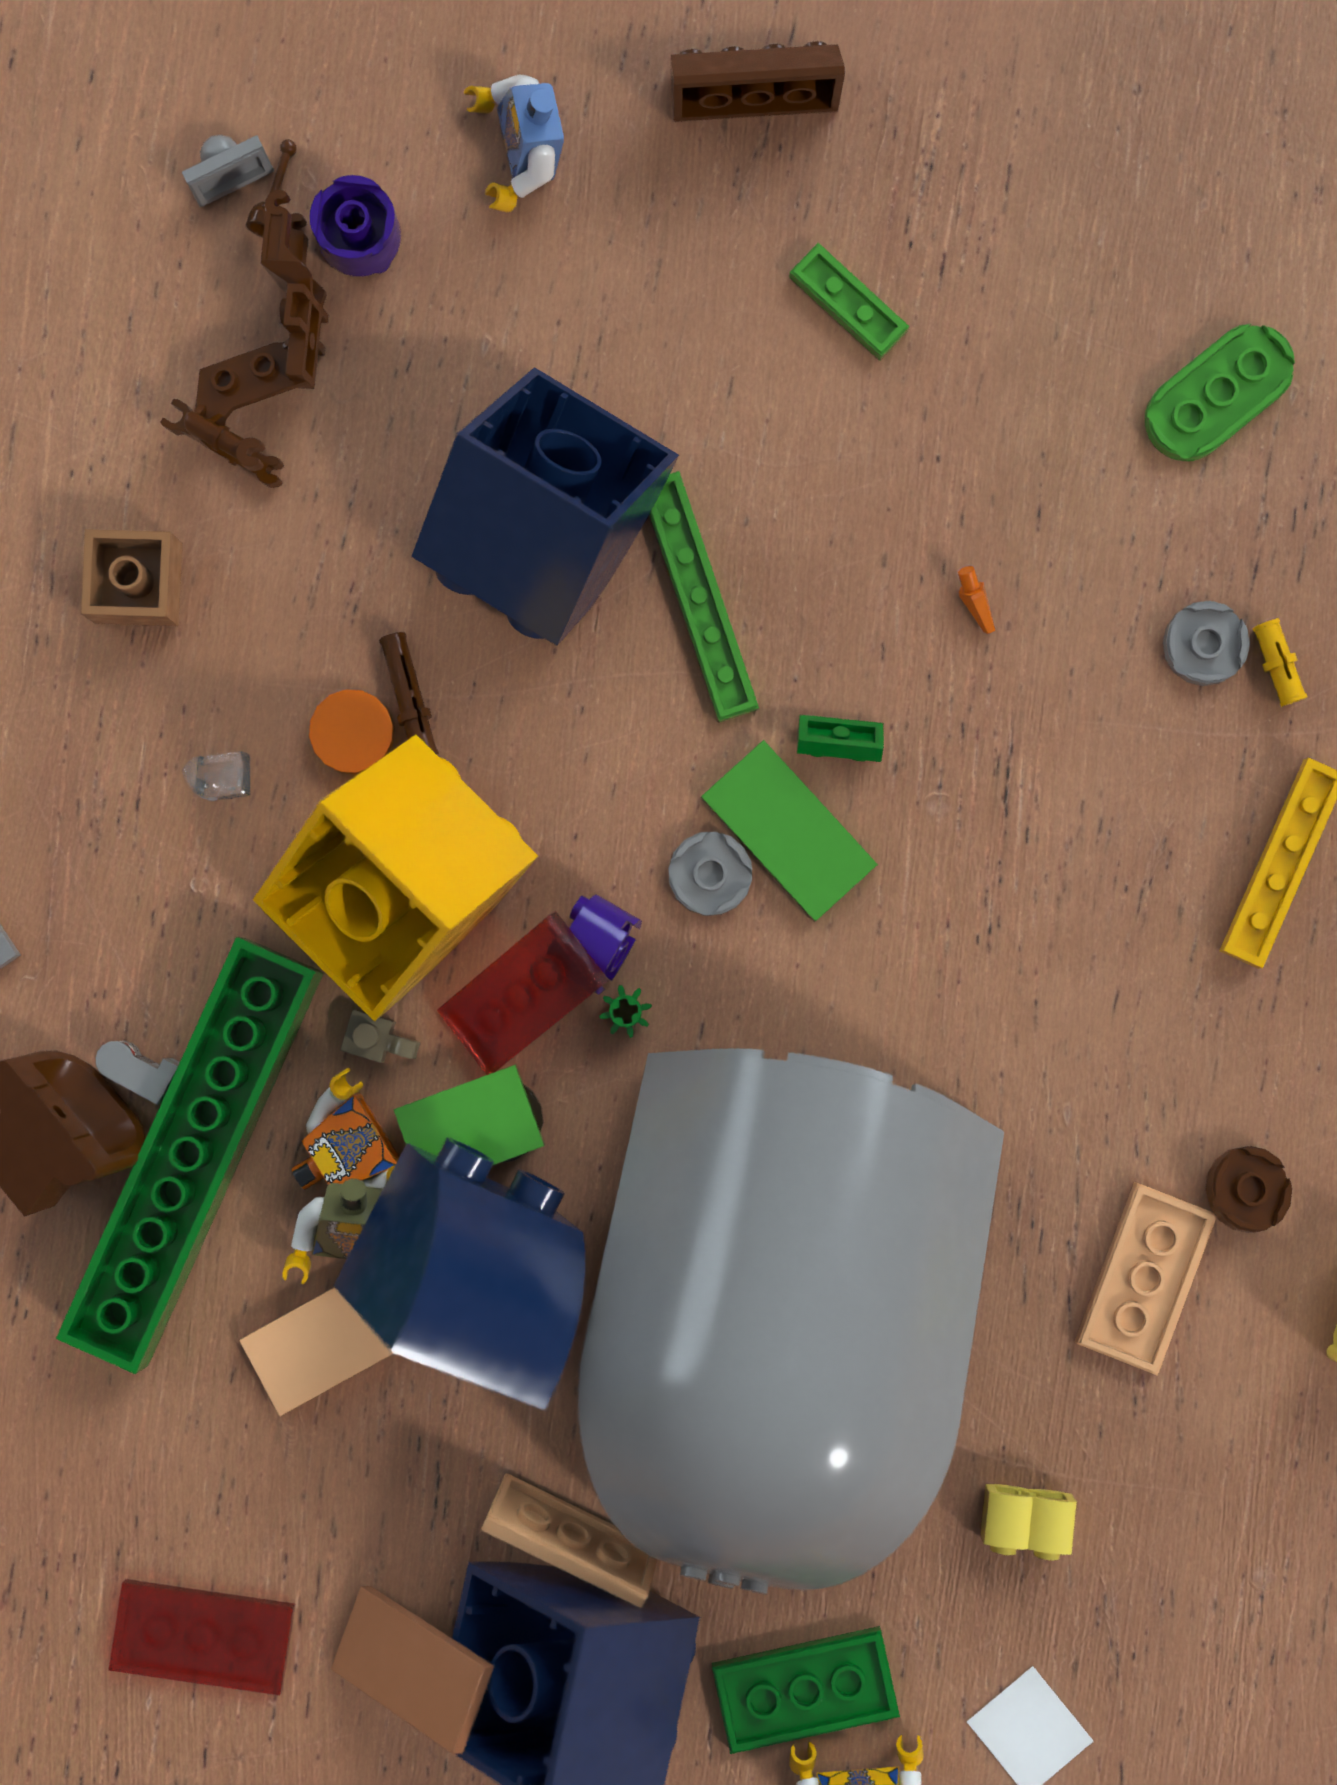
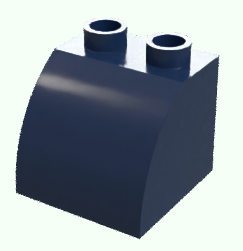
M534 367L457 433L411 557L434 570L438 580L446 588L459 594L475 595L507 615L510 624L521 634L535 639H546L558 646L593 607L614 575L658 499L679 454Z
M449 1137L446 1138L437 1156L407 1143L333 1286L391 1352L545 1410L559 1382L573 1343L584 1292L585 1244L583 1232L556 1211L565 1192L553 1184L520 1169L517 1171L510 1187L488 1179L486 1177L494 1164V1160L480 1151Z
M468 1562L452 1639L494 1665L464 1751L455 1755L500 1785H665L671 1752L677 1740V1724L689 1667L695 1655L696 1635L700 1617L649 1591L643 1607L640 1608L554 1566L515 1562Z

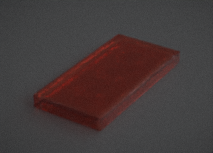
M555 911L445 1002L437 1011L481 1069L488 1075L497 1072L605 985L609 979Z
M125 1579L121 1586L108 1671L280 1696L283 1691L296 1604Z

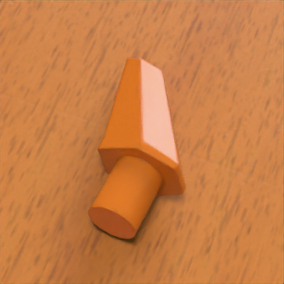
M973 566L964 567L958 571L962 584L959 596L983 632L987 634L994 632L995 625L984 583L978 581Z

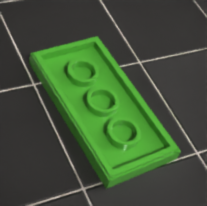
M764 740L701 796L702 800L814 922L878 865Z

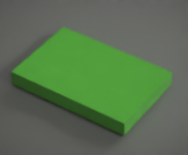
M516 1065L393 1109L405 1144H412L436 1156L439 1154L447 1137L460 1141L494 1160V1164L545 1146Z

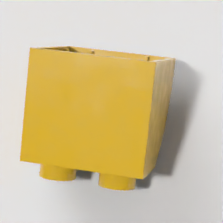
M414 735L318 803L253 898V901L375 1022L434 969L500 903L536 860L538 855L522 840L518 830L511 822L499 817L461 779L457 769L449 761L438 757L417 735Z

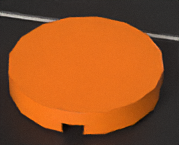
M345 689L329 695L316 707L310 720L309 738L314 753L325 765L341 773L360 774L390 752L394 744L395 726L390 712L377 697L362 690Z

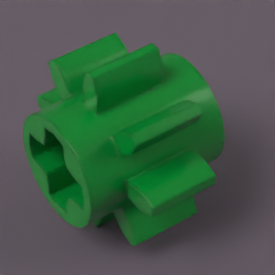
M618 985L619 997L613 1000L609 996H603V1000L610 1004L609 1012L602 1013L599 1016L601 1019H612L614 1024L610 1030L611 1034L616 1033L619 1027H626L628 1036L633 1037L634 1030L632 1026L637 1022L642 1026L648 1027L649 1023L641 1018L642 1011L650 1009L652 1004L645 1003L641 1005L637 999L641 995L640 988L636 989L633 995L630 996L625 995V989L622 985ZM627 999L629 1005H637L638 1013L632 1015V1022L629 1024H625L622 1017L615 1018L614 1010L620 1008V1000Z

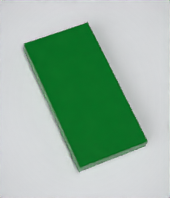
M880 1626L712 1663L730 1754L900 1717Z

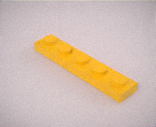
M1311 758L1303 760L1222 943L1220 952L1257 969L1264 967L1336 803L1337 770Z

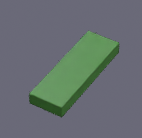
M817 243L790 271L789 278L879 361L908 332L910 326L821 244Z

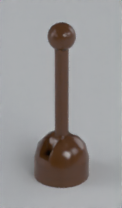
M286 139L280 145L282 156L270 192L280 190L289 159L297 151V146L292 140ZM265 202L254 205L246 222L248 230L260 237H263Z

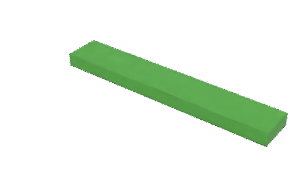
M680 472L671 473L649 513V517L718 723L756 711L759 709Z

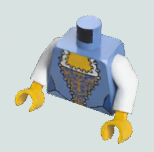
M515 75L492 84L491 89L488 87L468 86L464 90V95L476 96V103L473 107L467 108L468 112L488 114L493 111L495 103L498 104L497 112L512 180L510 186L498 183L489 184L485 194L496 198L495 202L489 205V208L502 212L513 211L517 203V196L523 198L554 179L564 143V135L553 86L550 83L539 84L537 79L527 75Z

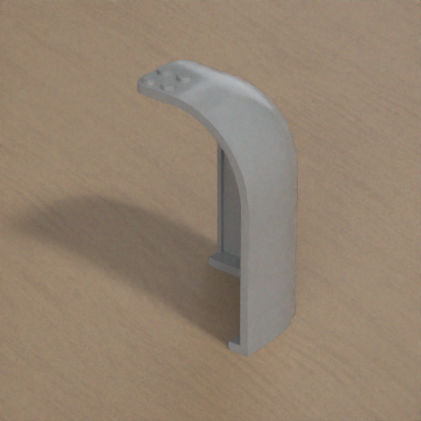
M729 1048L648 1053L580 1364L578 1416L585 1462L592 1484L603 1508L621 1534L647 1555L663 1562L680 1566L681 1576L706 1581V1576L709 1575V1584L731 1589L734 1586H739L740 1582H742L741 1589L760 1594H767L768 1586L792 1590H814L842 1584L880 1564L911 1535L930 1508L947 1474L961 1420L1004 1131L955 1101L929 1088L913 1084L911 1090L892 1084L893 1075L842 1061L788 1052L787 1061L765 1059V1052L759 1049Z

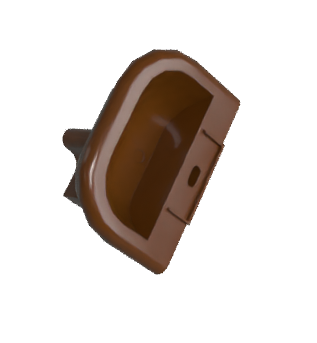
M57 1050L39 1051L0 1061V1187L24 1217L54 1207L72 1185L102 1178L129 1169L136 1164L138 1154L146 1139L144 1127L135 1113L108 1081L90 1064L74 1055Z

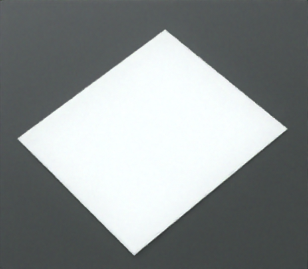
M1033 1666L967 1721L1017 1785L1044 1784L1093 1742V1739Z

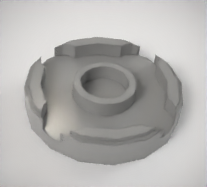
M1203 601L1192 603L1175 614L1166 627L1163 649L1165 659L1176 675L1188 683L1208 686L1220 684L1236 674L1247 660L1250 640L1247 626L1242 619L1240 620L1233 613L1234 610L1222 603Z
M699 832L685 839L674 851L668 868L669 884L676 899L689 911L703 916L722 915L736 908L748 894L752 881V864L745 848L733 837L718 832Z

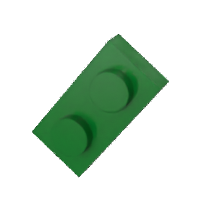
M800 714L797 754H806L814 757L845 758L859 762L882 761L884 723Z

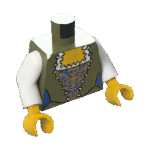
M349 1179L343 1184L331 1183L327 1185L325 1197H316L303 1207L297 1217L291 1247L295 1250L287 1256L282 1272L284 1281L287 1279L289 1269L293 1267L300 1268L304 1273L301 1284L307 1281L311 1268V1260L307 1256L308 1251H312V1255L347 1259L383 1189L366 1187L364 1182L359 1179Z

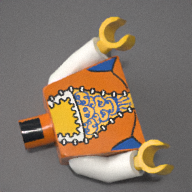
M350 1068L344 1069L331 1079L330 1087L318 1098L306 1123L308 1135L302 1140V1143L310 1157L291 1169L295 1179L304 1190L322 1179H325L327 1184H343L349 1179H359L364 1182L366 1187L383 1189L400 1158L361 1093L355 1094L362 1089L363 1083L360 1081L355 1086H350L347 1083L346 1074L351 1071Z

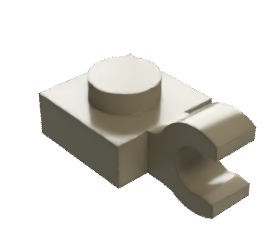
M352 1010L340 1051L384 1063L387 1051L405 1058L416 1059L420 1042L394 1035L395 1021L380 1017L374 1022L365 1012Z

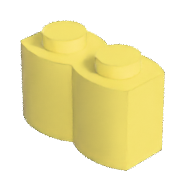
M986 1484L980 1536L983 1543L989 1545L990 1550L997 1554L1015 1555L1017 1549H1028L1034 1551L1033 1555L1035 1557L1045 1560H1059L1060 1554H1072L1077 1502L1072 1494L1060 1491Z

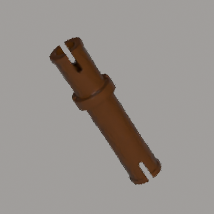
M398 632L386 635L379 642L382 645L400 715L397 716L400 726H404L407 740L417 735L437 755L439 752L436 749L429 724V719L432 717L430 708H425L406 640V633Z

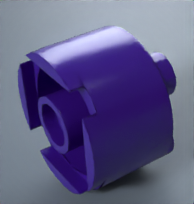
M347 175L333 180L334 184L327 187L323 192L321 189L315 196L310 209V226L324 258L332 268L350 276H369L387 271L399 250L401 242L400 224L390 198L376 182L363 176Z
M596 894L590 899L581 896L577 900L569 918L574 920L566 935L562 933L557 935L550 946L548 956L554 959L553 968L599 995L605 990L599 983L604 977L612 981L626 960L636 940L629 936L632 926L640 930L642 920Z

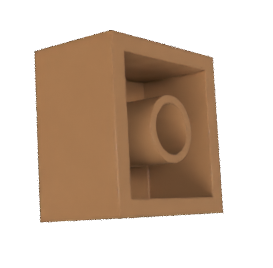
M85 529L81 615L95 624L179 626L183 543L171 532Z

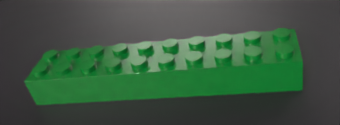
M235 938L141 1147L138 1161L133 1165L57 1334V1340L133 1374H137L149 1366L324 972L247 938Z

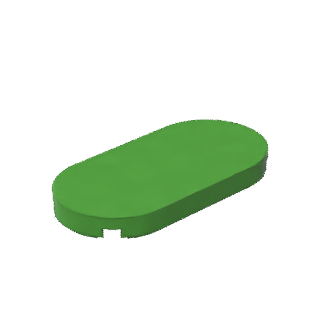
M1251 324L1240 325L1224 334L1159 387L1150 399L1145 412V428L1152 444L1162 454L1179 461L1199 460L1214 452L1278 400L1289 388L1293 378V364L1295 360L1294 352L1287 339L1274 328L1264 325L1261 327L1251 326Z

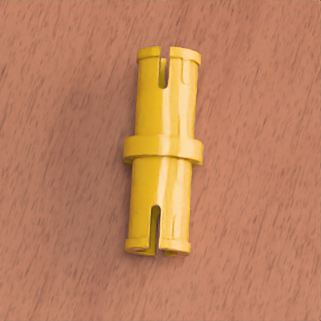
M1276 618L1253 627V632L1256 634L1266 662L1262 664L1264 672H1269L1280 700V706H1287L1308 698L1294 662L1298 661L1295 653H1290L1280 625V619Z

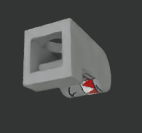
M128 1041L105 1043L97 1051L95 1058L96 1066L101 1074L157 1105L162 1103L180 1063L174 1058H163L161 1063L158 1064L141 1055L138 1047Z

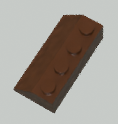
M815 41L807 43L802 47H785L781 44H770L762 49L744 50L741 47H727L720 52L703 53L697 49H688L679 54L671 55V88L674 122L838 112L845 77V66L838 44L827 45L824 42Z

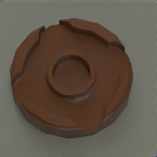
M1253 1146L1231 1149L1218 1157L1208 1172L1206 1193L1209 1206L1219 1221L1232 1230L1246 1233L1265 1231L1282 1221L1291 1205L1292 1185L1290 1178L1286 1177V1173L1283 1170L1285 1168L1279 1158L1266 1149Z

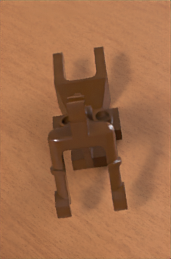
M283 190L270 192L265 200L266 215L261 265L279 287L286 291V298H283L280 302L279 314L281 323L290 333L289 339L285 342H275L200 369L194 412L184 402L173 399L171 404L177 410L183 412L182 419L177 423H172L162 418L160 422L168 431L176 435H186L211 451L225 457L232 465L238 464L256 474L259 481L270 488L282 485V480L278 476L270 474V472L282 469L284 463L275 456H265L259 453L265 450V445L256 438L244 439L229 431L230 428L226 426V420L236 409L295 388L314 389L318 355L325 356V346L320 342L321 323H328L329 315L323 308L327 296L326 291L312 278L311 272L306 267L308 237L303 231L295 230L297 227L306 226L307 221L302 214H290L286 208L279 206L280 204L289 203L291 200Z

